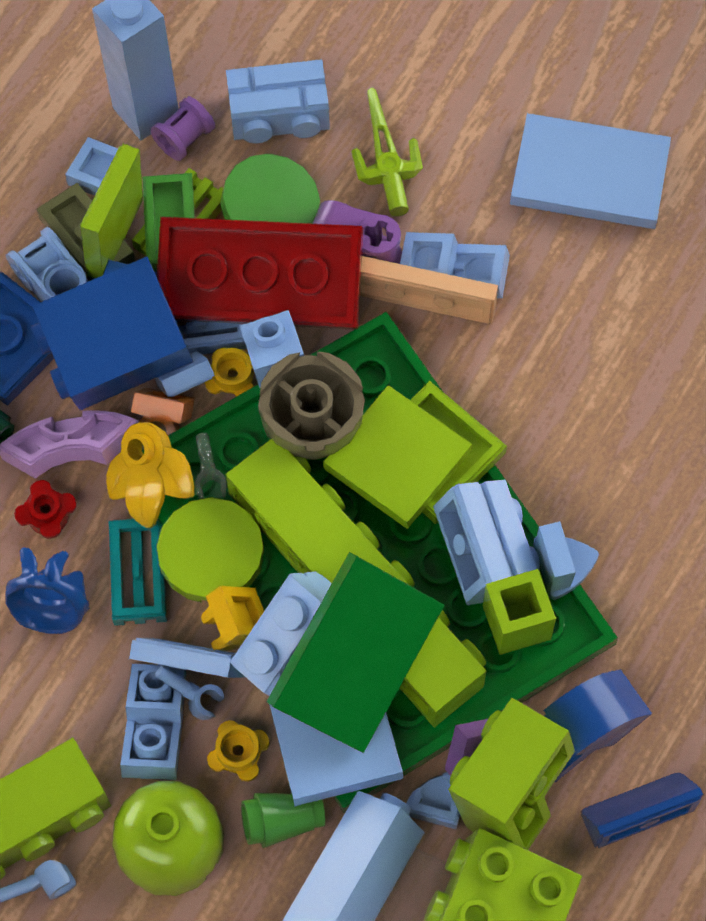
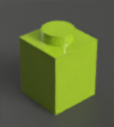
M538 569L485 584L482 606L499 655L551 640L556 617Z

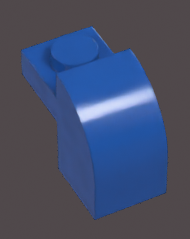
M621 669L602 673L581 683L543 710L546 718L569 730L575 749L574 754L555 782L595 750L615 745L652 714Z

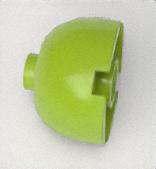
M157 781L139 788L123 802L114 820L112 847L121 871L134 884L154 895L177 896L198 888L206 880V876L213 871L223 854L224 831L215 806L198 789L180 781Z

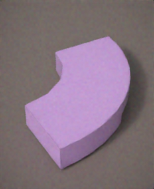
M100 410L82 411V417L54 422L53 417H49L33 423L8 437L0 444V456L2 460L33 478H37L52 467L70 461L91 460L107 465L121 452V441L125 431L131 425L139 422L137 419L127 415Z

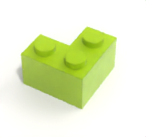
M511 698L502 712L497 710L489 717L482 730V741L471 757L466 755L457 763L450 776L449 782L451 786L448 790L468 829L473 832L478 828L484 829L529 850L551 817L545 795L574 754L575 749L569 730Z

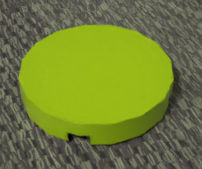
M213 497L191 501L175 510L162 526L157 543L159 566L171 588L188 600L197 602L207 601L205 596L219 586L250 587L260 574L263 562L264 548L261 530L251 514L233 501Z

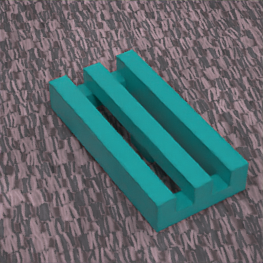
M135 519L109 521L111 602L114 626L125 625L127 621H134L135 624H146V620L156 619V623L167 622L165 577L159 566L157 543L162 528L158 519L153 528H145ZM151 530L154 606H145L142 531ZM121 532H131L134 607L124 608Z

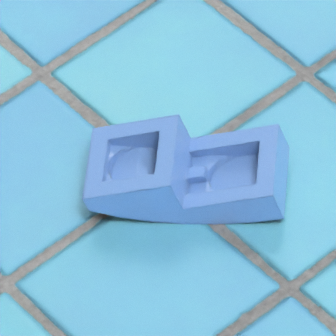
M406 232L400 264L498 285L497 298L502 299L510 254L506 245L458 244L455 235L450 233Z

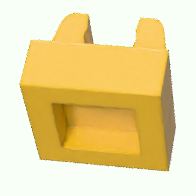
M219 586L205 596L209 607L202 613L201 620L203 624L217 625L220 637L211 642L213 650L231 651L242 645L263 614L264 609L255 588Z

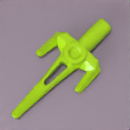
M371 87L368 89L367 94L373 128L375 164L366 167L361 152L357 148H354L351 153L358 180L367 185L383 184L390 215L395 217L402 216L409 211L402 180L414 178L423 169L418 141L415 138L409 140L410 160L401 159L398 156L377 91ZM379 131L384 133L389 152H382Z

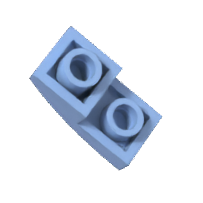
M132 664L125 706L127 723L120 763L122 778L176 780L184 696L155 677V673L161 665ZM165 666L186 680L185 669Z

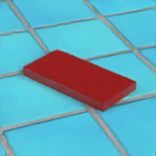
M160 217L157 279L177 321L247 324L289 310L296 327L357 330L364 229L362 226Z

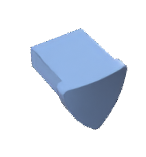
M560 521L539 526L533 546L539 556L540 570L549 598L556 600L573 591L585 580L596 564L599 553L582 542L565 537Z

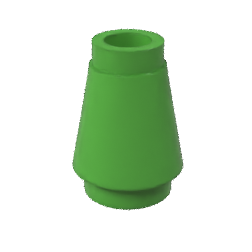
M254 793L253 799L242 800L241 802L242 824L248 845L260 843L262 848H266L312 831L315 828L325 826V810L322 800L294 806L292 794Z

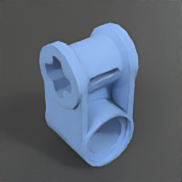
M49 227L41 230V237L19 252L11 250L5 254L10 267L18 279L41 302L88 282L83 268L70 255L60 238Z

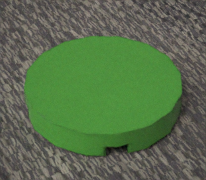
M262 154L250 156L235 165L225 180L220 205L224 220L312 224L319 209L320 197L315 181L304 167L288 157Z

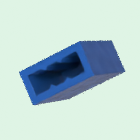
M147 256L33 305L39 323L31 326L35 339L43 354L52 352L58 368L50 371L55 387L62 400L70 397L80 411L193 362Z

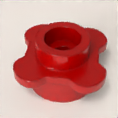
M38 480L30 486L31 494L23 505L16 507L14 516L19 525H30L42 537L52 539L60 535L68 522L69 514L76 510L77 502L71 493L61 494L52 489L48 481ZM47 505L50 507V511L42 513L41 508Z

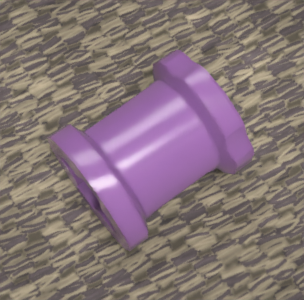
M190 96L179 102L180 108L163 124L157 122L150 129L151 135L158 146L176 161H181L187 155L186 148L200 135L210 133L215 129V122L212 116L201 103Z

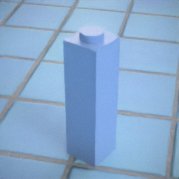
M105 0L92 8L112 107L141 141L151 135L150 129L157 122L163 124L179 109L164 15L150 0Z
M358 790L282 921H375L425 833L409 816L412 809L405 802L388 793H382L379 799Z

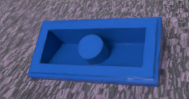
M673 773L588 806L581 810V817L594 847L601 848L694 812L701 801L703 793L701 788L684 774Z

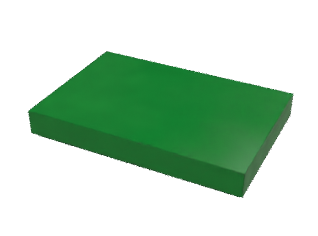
M349 552L266 702L283 713L364 753L445 605Z

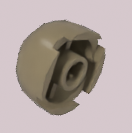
M317 351V356L306 355L300 357L299 352L286 356L270 368L261 382L258 410L266 435L295 457L317 460L335 454L351 442L362 424L365 399L362 393L363 387L360 377L347 362L330 353Z

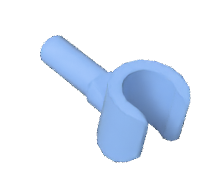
M163 665L155 673V677L189 699V710L194 717L200 720H209L215 717L211 711L205 710L202 707L200 697L202 694H208L214 700L221 702L224 700V693L220 687L213 684L199 687Z
M48 860L39 865L33 875L0 888V903L25 893L33 892L41 886L49 899L53 900L74 888L76 881L66 865L55 860Z

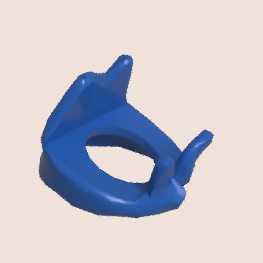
M21 548L22 574L7 582L5 603L11 615L20 625L42 633L63 634L77 628L81 623L83 615L90 609L85 594L83 573L81 571H74L68 575L61 576L64 565L69 557L68 552L62 551L54 554L47 560L45 569L38 573V564L34 553L29 548Z

